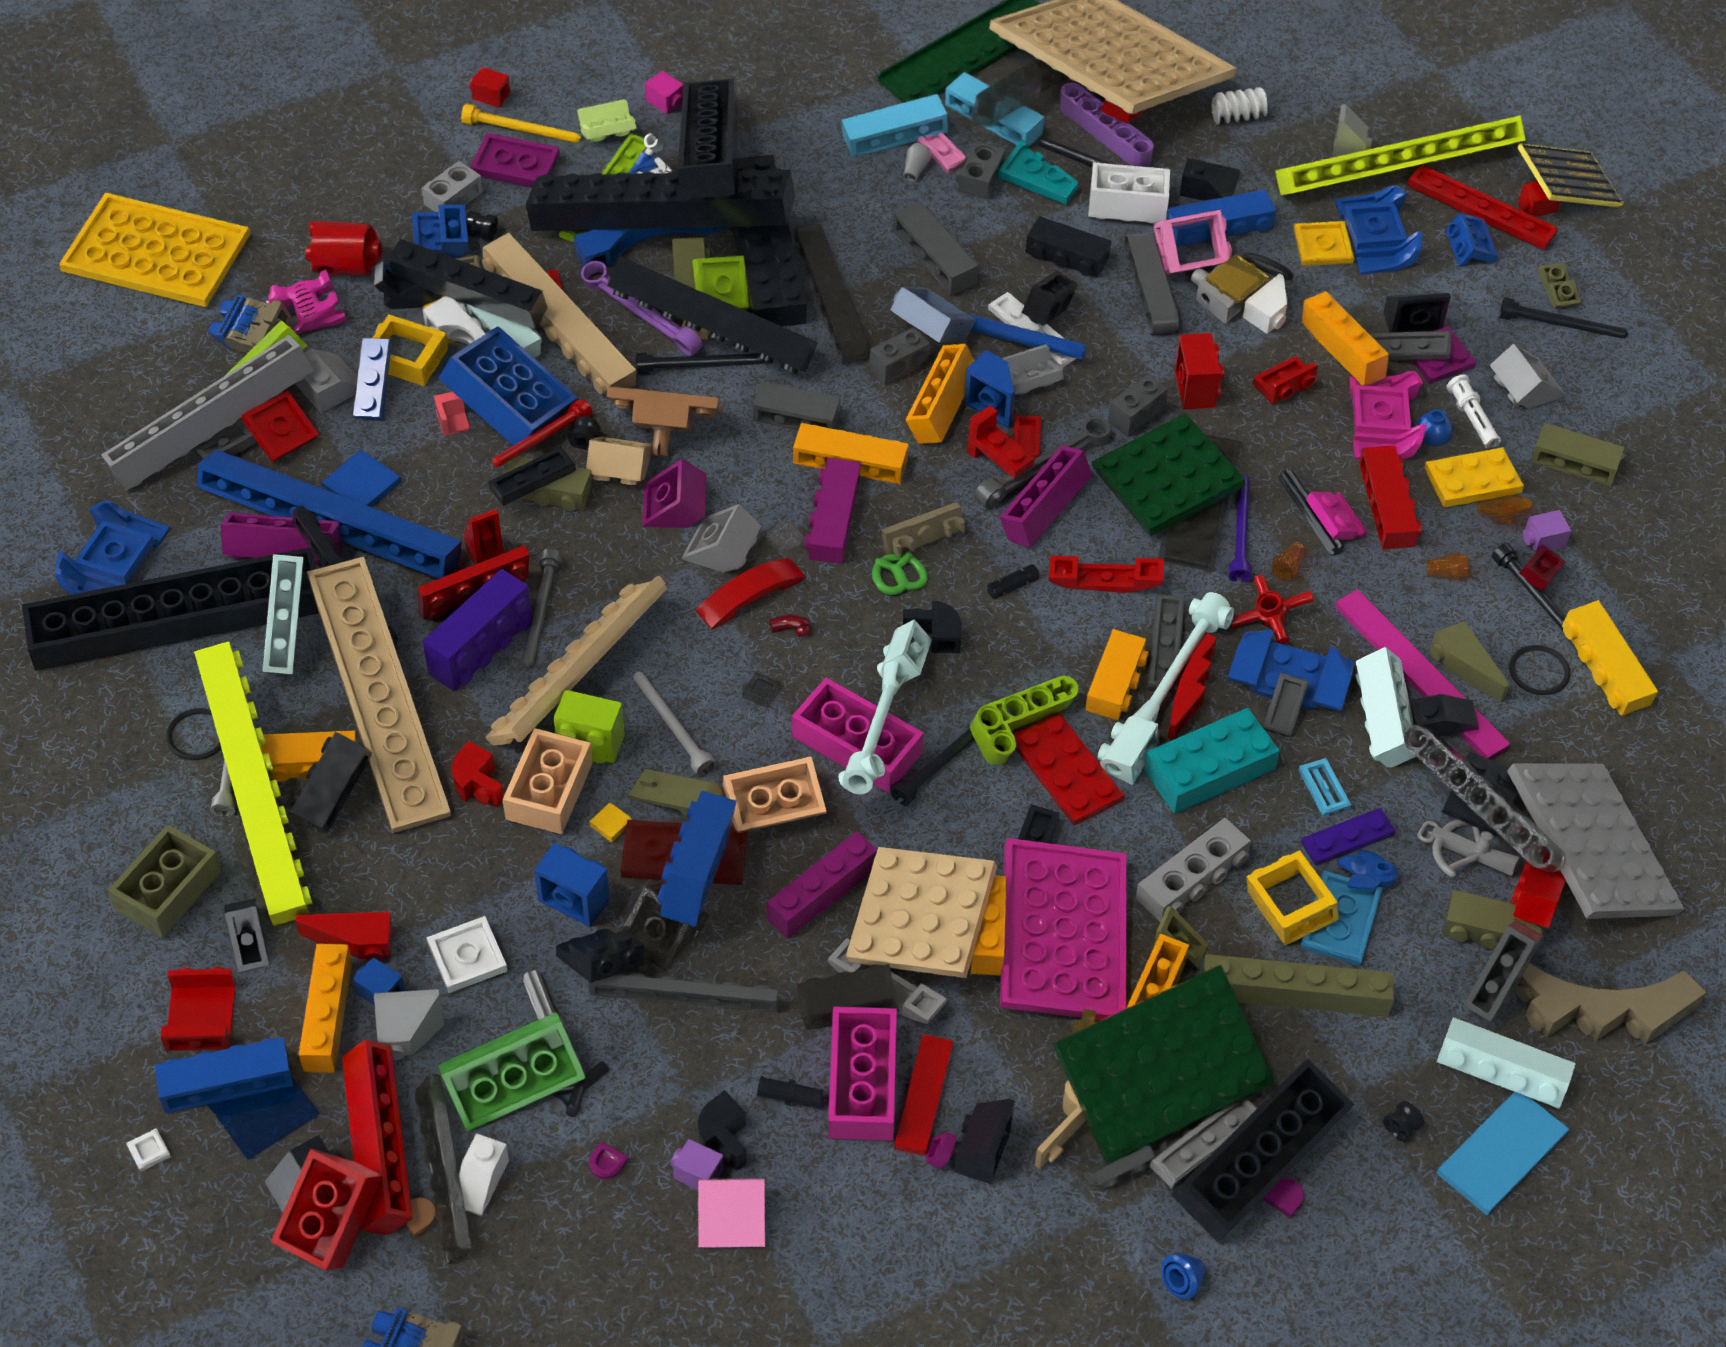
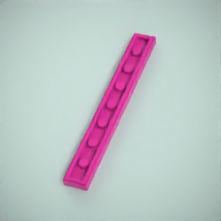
M1358 589L1336 601L1335 608L1377 651L1387 647L1401 659L1404 678L1422 697L1444 694L1466 699ZM1474 707L1478 729L1458 734L1480 756L1492 760L1507 751L1510 743Z

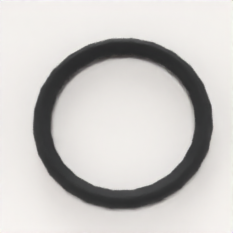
M1245 252L1242 255L1243 260L1259 271L1269 273L1275 277L1281 274L1284 276V280H1292L1294 278V274L1290 269L1270 258L1251 252ZM1254 260H1257V261L1263 262V263H1265V264H1268V265H1270V266H1272V267H1274V268L1280 270L1281 272H1278V271L1272 270V269H1270V268H1267V267H1265V266H1263V265L1257 263V262L1254 261Z
M1529 645L1522 647L1514 653L1509 662V671L1514 682L1520 688L1532 694L1552 695L1564 689L1570 679V667L1566 659L1558 651L1547 646ZM1537 650L1550 653L1563 665L1564 678L1558 686L1551 689L1541 690L1529 687L1516 674L1515 663L1517 659L1529 651Z
M193 708L186 710L170 722L166 730L165 739L172 753L186 760H201L216 754L222 749L219 741L213 749L202 754L192 755L178 750L172 741L173 729L179 721L194 714L212 716L211 709Z

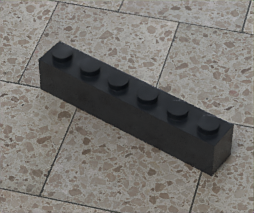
M403 239L399 240L388 258L394 278L536 329L547 310L543 290Z

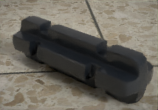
M1030 564L1024 567L1023 571L1019 569L1000 578V582L995 580L988 583L987 592L991 598L996 599L1003 596V592L1009 593L1027 585L1026 581L1031 583L1038 580L1039 570L1034 564Z

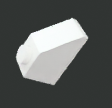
M1278 274L1245 301L1243 318L1266 334L1274 328L1279 329L1286 320L1287 298L1283 275Z
M479 1134L475 1135L462 1161L452 1206L480 1216L483 1215L509 1162L507 1145L505 1143Z

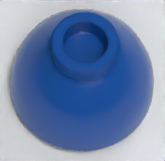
M1434 409L1431 412L1425 413L1416 422L1415 427L1420 424H1427L1422 440L1427 445L1441 446L1448 443L1452 438V423L1442 410Z
M1184 1253L1172 1254L1163 1260L1161 1265L1162 1280L1168 1291L1175 1297L1188 1300L1196 1295L1202 1287L1206 1273V1267L1202 1260Z

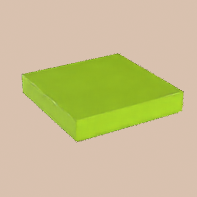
M744 256L698 258L692 260L697 290L743 310L750 309Z

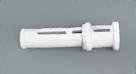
M1459 375L1451 379L1447 384V390L1449 393H1453L1456 398L1458 409L1462 412L1465 411L1484 447L1488 449L1498 446L1501 439L1480 406V396L1470 386L1469 377L1467 375Z

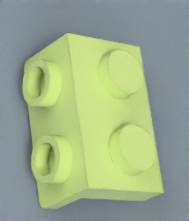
M625 99L581 108L577 111L582 135L586 139H591L592 142L602 141L606 139V135L611 134L625 136L630 134V130L637 129L635 119L629 114L628 103Z

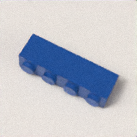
M1266 189L1170 207L1167 211L1166 220L1221 210V215L1225 217L1227 223L1225 236H1241L1247 232H1263L1273 228L1276 209ZM1208 221L1172 227L1176 246H1191L1196 242L1212 241Z
M284 1037L278 1039L268 1038L259 1043L245 1046L235 1045L226 1050L202 1052L197 1056L183 1059L174 1058L164 1063L155 1064L158 1095L164 1113L294 1086L289 1053Z

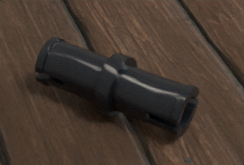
M761 1076L757 1096L785 1101L784 1105L791 1106V1103L820 1109L824 1089L796 1084V1080L790 1079L789 1082Z

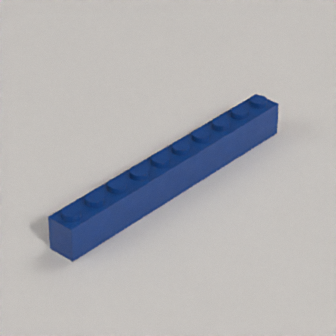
M217 449L198 463L197 488L272 516L293 518V510L303 505L308 513L313 512L318 520L339 521L341 542L439 579L448 576L460 563L461 540Z

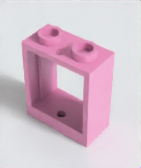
M1221 210L1164 220L1154 224L1159 255L1165 275L1231 262L1232 249L1230 243L1226 241L1225 231L1227 230V223L1225 217L1221 215ZM1208 221L1215 258L1180 265L1172 227Z

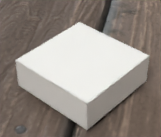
M157 1128L126 1143L140 1172L171 1158Z

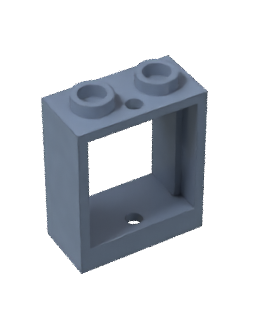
M902 287L895 294L894 303L890 309L939 343H963L966 341L976 319L929 288Z

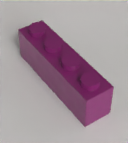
M1061 445L1003 512L1000 519L1009 541L1031 548L1089 480L1092 473L1084 450Z
M828 458L826 468L820 469L819 485L822 486L821 490L816 489L814 506H817L816 511H811L809 527L812 528V532L806 533L804 549L809 550V560L843 564L860 482L861 462Z
M229 512L220 524L222 555L233 556L236 559L247 557L259 558L310 547L293 524L292 517ZM318 520L320 524L319 529L324 536L328 535L332 539L336 548L334 551L339 557L341 554L340 522ZM314 555L315 563L319 566H322L316 558V556Z
M856 831L767 901V920L789 939L871 873L878 849Z

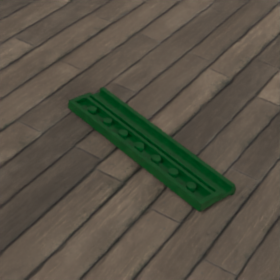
M1004 0L879 72L878 82L882 87L885 86L891 91L892 95L901 103L935 94L939 95L945 92L946 88L964 72L972 76L1018 49L1015 44L1000 38L998 34L990 30L991 20L1040 5V3L1036 0Z

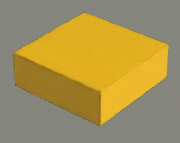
M611 802L589 821L590 827L610 842H614L633 824L632 818Z

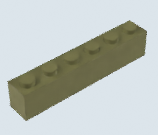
M1205 954L1201 973L1215 966L1222 965L1237 1001L1240 1003L1388 1017L1394 1000V972Z

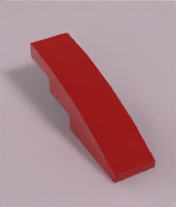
M1209 633L1205 635L1193 652L1181 676L1174 697L1168 739L1171 741L1176 738L1204 703L1206 687L1203 685L1209 679L1212 664L1209 660L1215 653L1217 638Z

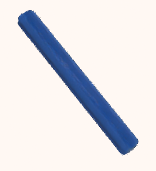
M968 314L976 319L971 329L973 332L1034 348L1046 344L1050 348V352L1080 360L1084 358L1087 351L1086 345L1079 342Z

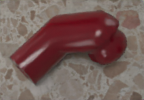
M788 614L769 619L772 633L792 628L796 629L798 637L811 633L809 627L811 623L806 617Z

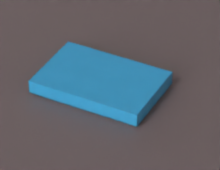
M1324 870L1321 880L1338 902L1339 920L1303 937L1300 948L1360 966L1383 888L1378 886L1373 890L1351 889L1347 887L1350 880L1349 877Z

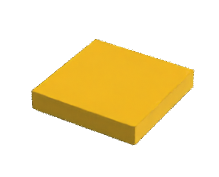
M1345 221L1294 224L1293 230L1302 266L1354 262V255Z

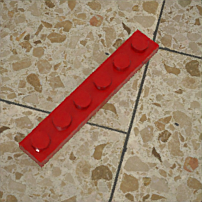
M1422 164L1409 178L1408 187L1463 213L1484 219L1487 224L1544 251L1557 235V227Z

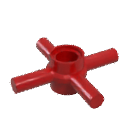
M1257 575L1254 578L1259 592V596L1256 599V609L1233 616L1230 625L1233 629L1260 620L1263 625L1274 630L1277 643L1285 645L1289 642L1283 626L1286 621L1287 610L1314 602L1312 592L1310 590L1282 599L1279 593L1270 591L1264 575Z

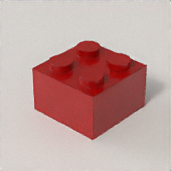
M1212 333L1179 335L1174 370L1183 410L1215 408L1217 398L1221 397L1220 380L1224 379L1223 364L1218 362L1220 354L1218 343L1214 344Z

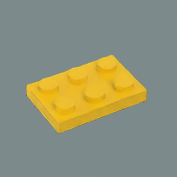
M1503 447L1425 462L1424 468L1444 508L1521 494L1524 485Z

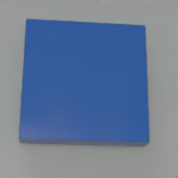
M359 450L324 479L321 484L322 488L329 492L372 507L401 483V477L364 451Z

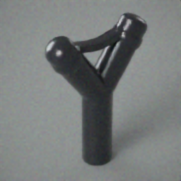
M601 1061L584 1074L585 1079L548 1096L553 1095L560 1099L567 1108L566 1115L576 1117L580 1109L584 1090L605 1075L609 1068ZM571 1093L569 1103L560 1094Z

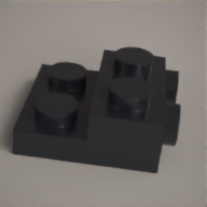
M609 928L599 929L595 933L583 937H575L567 942L556 945V956L590 983L643 966L644 944L627 931L614 933Z

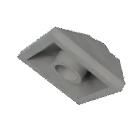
M439 989L374 993L377 1042L391 1046L393 1060H400L406 1055H413L445 1025Z

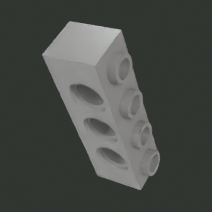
M1223 818L1138 883L1135 899L1160 922L1167 907L1172 906L1180 914L1184 904L1189 900L1197 901L1205 893L1207 886L1211 883L1219 884L1226 877L1229 869L1233 866L1239 868L1247 861L1251 840L1228 819Z

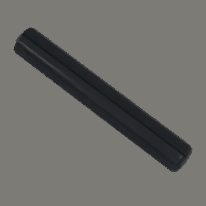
M1289 468L1281 471L1279 476L1280 482L1329 554L1333 556L1341 553L1344 544L1340 539H1332L1306 501L1309 493L1296 474Z

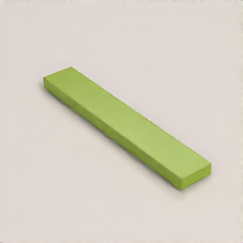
M630 133L602 174L629 173L641 152L647 149L644 144V138ZM560 230L559 237L574 242V236L592 230Z

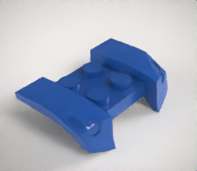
M1391 185L1384 190L1369 195L1335 200L1340 218L1345 219L1356 249L1354 257L1361 275L1399 271L1414 264L1421 252L1422 231H1417L1407 238L1398 212H1400L1408 193L1397 185Z
M102 501L88 509L98 528L75 561L64 552L59 551L55 566L56 579L60 587L71 595L127 584L151 547L157 549L170 530V527L129 512L111 501Z
M1274 630L1245 632L1238 645L1228 680L1249 685L1250 690H1254L1256 695L1272 699L1280 673H1284L1309 681L1301 705L1302 708L1311 710L1312 707L1317 708L1320 705L1341 711L1353 672L1354 662L1350 658H1345L1340 654L1339 650L1331 646L1326 657L1273 642Z

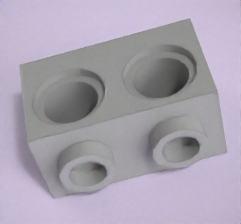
M460 161L447 168L443 173L422 187L424 205L434 212H438V205H466L483 193L481 175Z

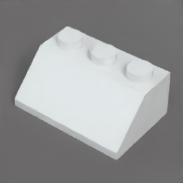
M1093 163L1088 217L1121 219L1126 222L1144 221L1150 224L1166 220L1169 201L1170 169Z

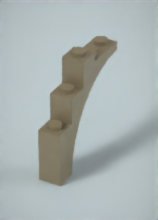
M1530 963L1515 988L1518 998L1522 1002L1530 1004L1526 1012L1529 1025L1535 1031H1541L1546 1037H1549L1575 1019L1579 1029L1584 1034L1591 1035L1597 1041L1624 1022L1630 1035L1637 1039L1640 1038L1645 1044L1700 1007L1706 991L1684 970L1665 981L1646 987L1610 990L1594 989L1566 982L1543 972Z

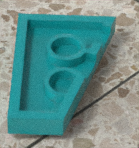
M1022 139L998 170V178L1065 205L1078 189L1077 180L1057 165L1051 166L1044 160V156L1038 151L1034 153Z

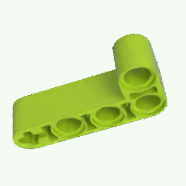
M1059 676L982 706L970 723V730L985 760L992 765H1001L1007 762L1016 748V740L1012 731L1068 708L1078 693L1077 682L1070 676ZM1032 700L1038 701L1041 706L1035 705ZM1007 710H1012L1016 716L1010 715ZM981 719L989 721L991 726L985 725ZM995 745L1003 747L1005 752L999 751Z

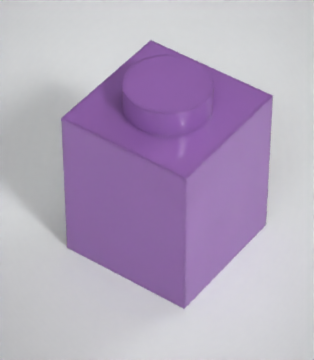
M1560 510L1530 516L1526 528L1523 530V539L1526 545H1531L1536 554L1543 545L1550 550L1566 547L1571 529Z
M688 1139L683 1149L678 1148L672 1157L671 1166H673L674 1179L698 1190V1179H718L724 1169L723 1155Z

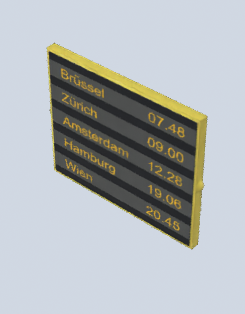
M1519 144L1517 147L1549 200L1610 207L1623 206L1622 200L1591 152Z

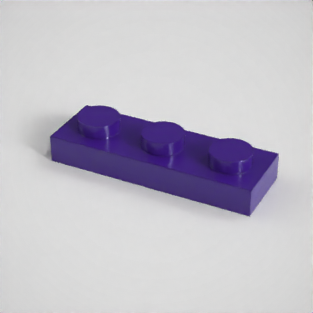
M1378 808L1303 837L1301 844L1314 865L1317 866L1392 837L1396 830L1382 809Z

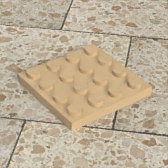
M878 847L846 953L847 960L851 963L967 978L997 870L995 861Z

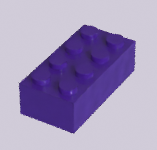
M504 569L498 571L422 641L428 674L453 692L461 685H467L471 681L473 674L480 667H486L500 648H507L515 634L519 631H525L529 627L532 615L528 585Z

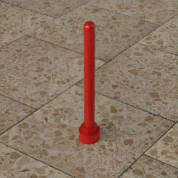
M584 399L575 401L570 405L565 415L492 459L493 466L501 467L575 422L578 417L585 416L591 418L593 415L592 407Z

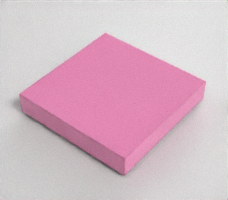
M765 1178L698 1179L699 1247H765Z

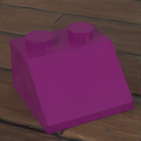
M682 458L645 482L642 527L689 528L696 522L701 521L705 517L707 474Z

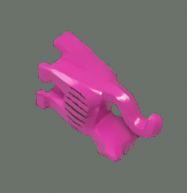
M327 270L320 272L319 278L315 280L299 281L289 287H280L278 285L270 287L269 300L266 303L271 304L274 300L282 302L286 309H289L291 306L295 307L297 323L294 326H288L297 335L304 331L332 327L347 321L343 309L335 310L334 308L339 303L335 292L329 293L328 298L324 301L318 300L321 295L334 289Z

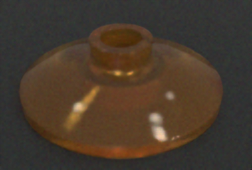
M1505 496L1481 501L1477 504V511L1485 516L1497 518L1499 523H1510L1514 521V517L1533 509L1534 503L1526 497Z

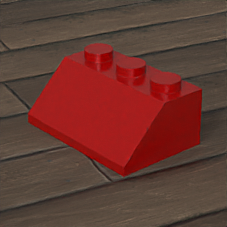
M310 1149L271 1242L326 1271L343 1268L383 1176L354 1161Z

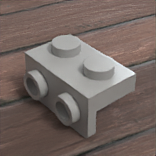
M1046 344L1002 358L1008 362L1015 395L1027 394L1032 389L1048 387L1064 379L1063 369L1051 361L1050 348Z

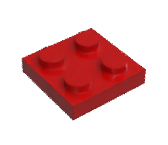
M288 390L241 416V420L272 463L310 443L319 436V433Z

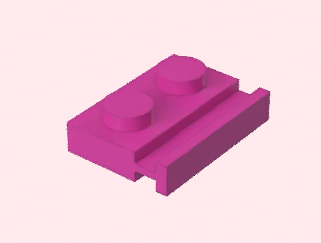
M1310 492L1306 501L1332 539L1353 540L1354 537L1361 539L1366 535L1367 530L1340 492H1337L1335 495L1332 492Z

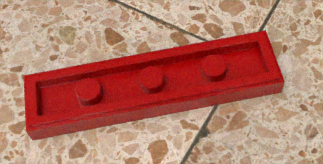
M922 1034L894 1144L895 1150L926 1156L953 1048V1040Z

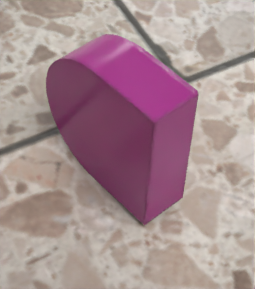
M946 1132L931 1138L926 1153L927 1164L941 1169L948 1162L953 1152L957 1136Z
M601 1141L589 1158L590 1171L598 1179H612L620 1173L628 1162V1156Z
M1281 1179L1264 1196L1263 1200L1291 1219L1301 1206L1304 1194L1301 1186L1296 1181Z

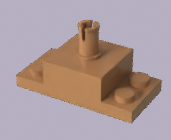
M609 386L607 390V398L614 403V406H617V409L633 411L632 423L635 426L654 431L651 455L659 456V453L664 457L669 456L670 433L693 434L695 412L699 414V417L715 419V414H723L724 404L717 397Z

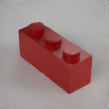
M1537 850L1533 860L1527 858L1511 899V904L1516 905L1513 917L1549 928L1566 884V880L1552 854Z

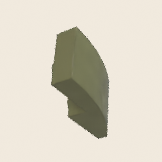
M1564 262L1540 265L1538 267L1537 273L1554 308L1581 304L1575 281L1569 279Z

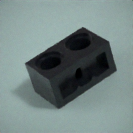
M1056 270L1032 286L1021 313L1028 316L1036 324L1046 325L1068 309L1078 283Z

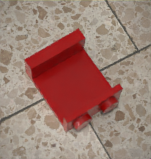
M213 967L211 969L197 970L192 968L168 970L167 977L172 988L168 1025L161 1026L160 1035L165 1051L229 1049L236 987L232 969Z

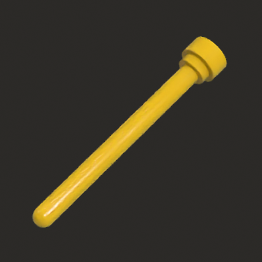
M466 103L462 110L461 122L463 124L473 125V123L478 124L482 122L573 143H578L581 140V136L578 133L484 113L476 105Z

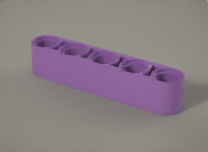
M1072 82L1062 86L1060 109L1063 113L1131 166L1149 167L1151 165L1153 142L1130 123L1127 124L1101 112L1103 102L1081 85Z

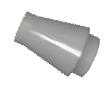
M915 143L907 149L903 173L905 180L916 182L919 175L930 162L931 151L927 146Z

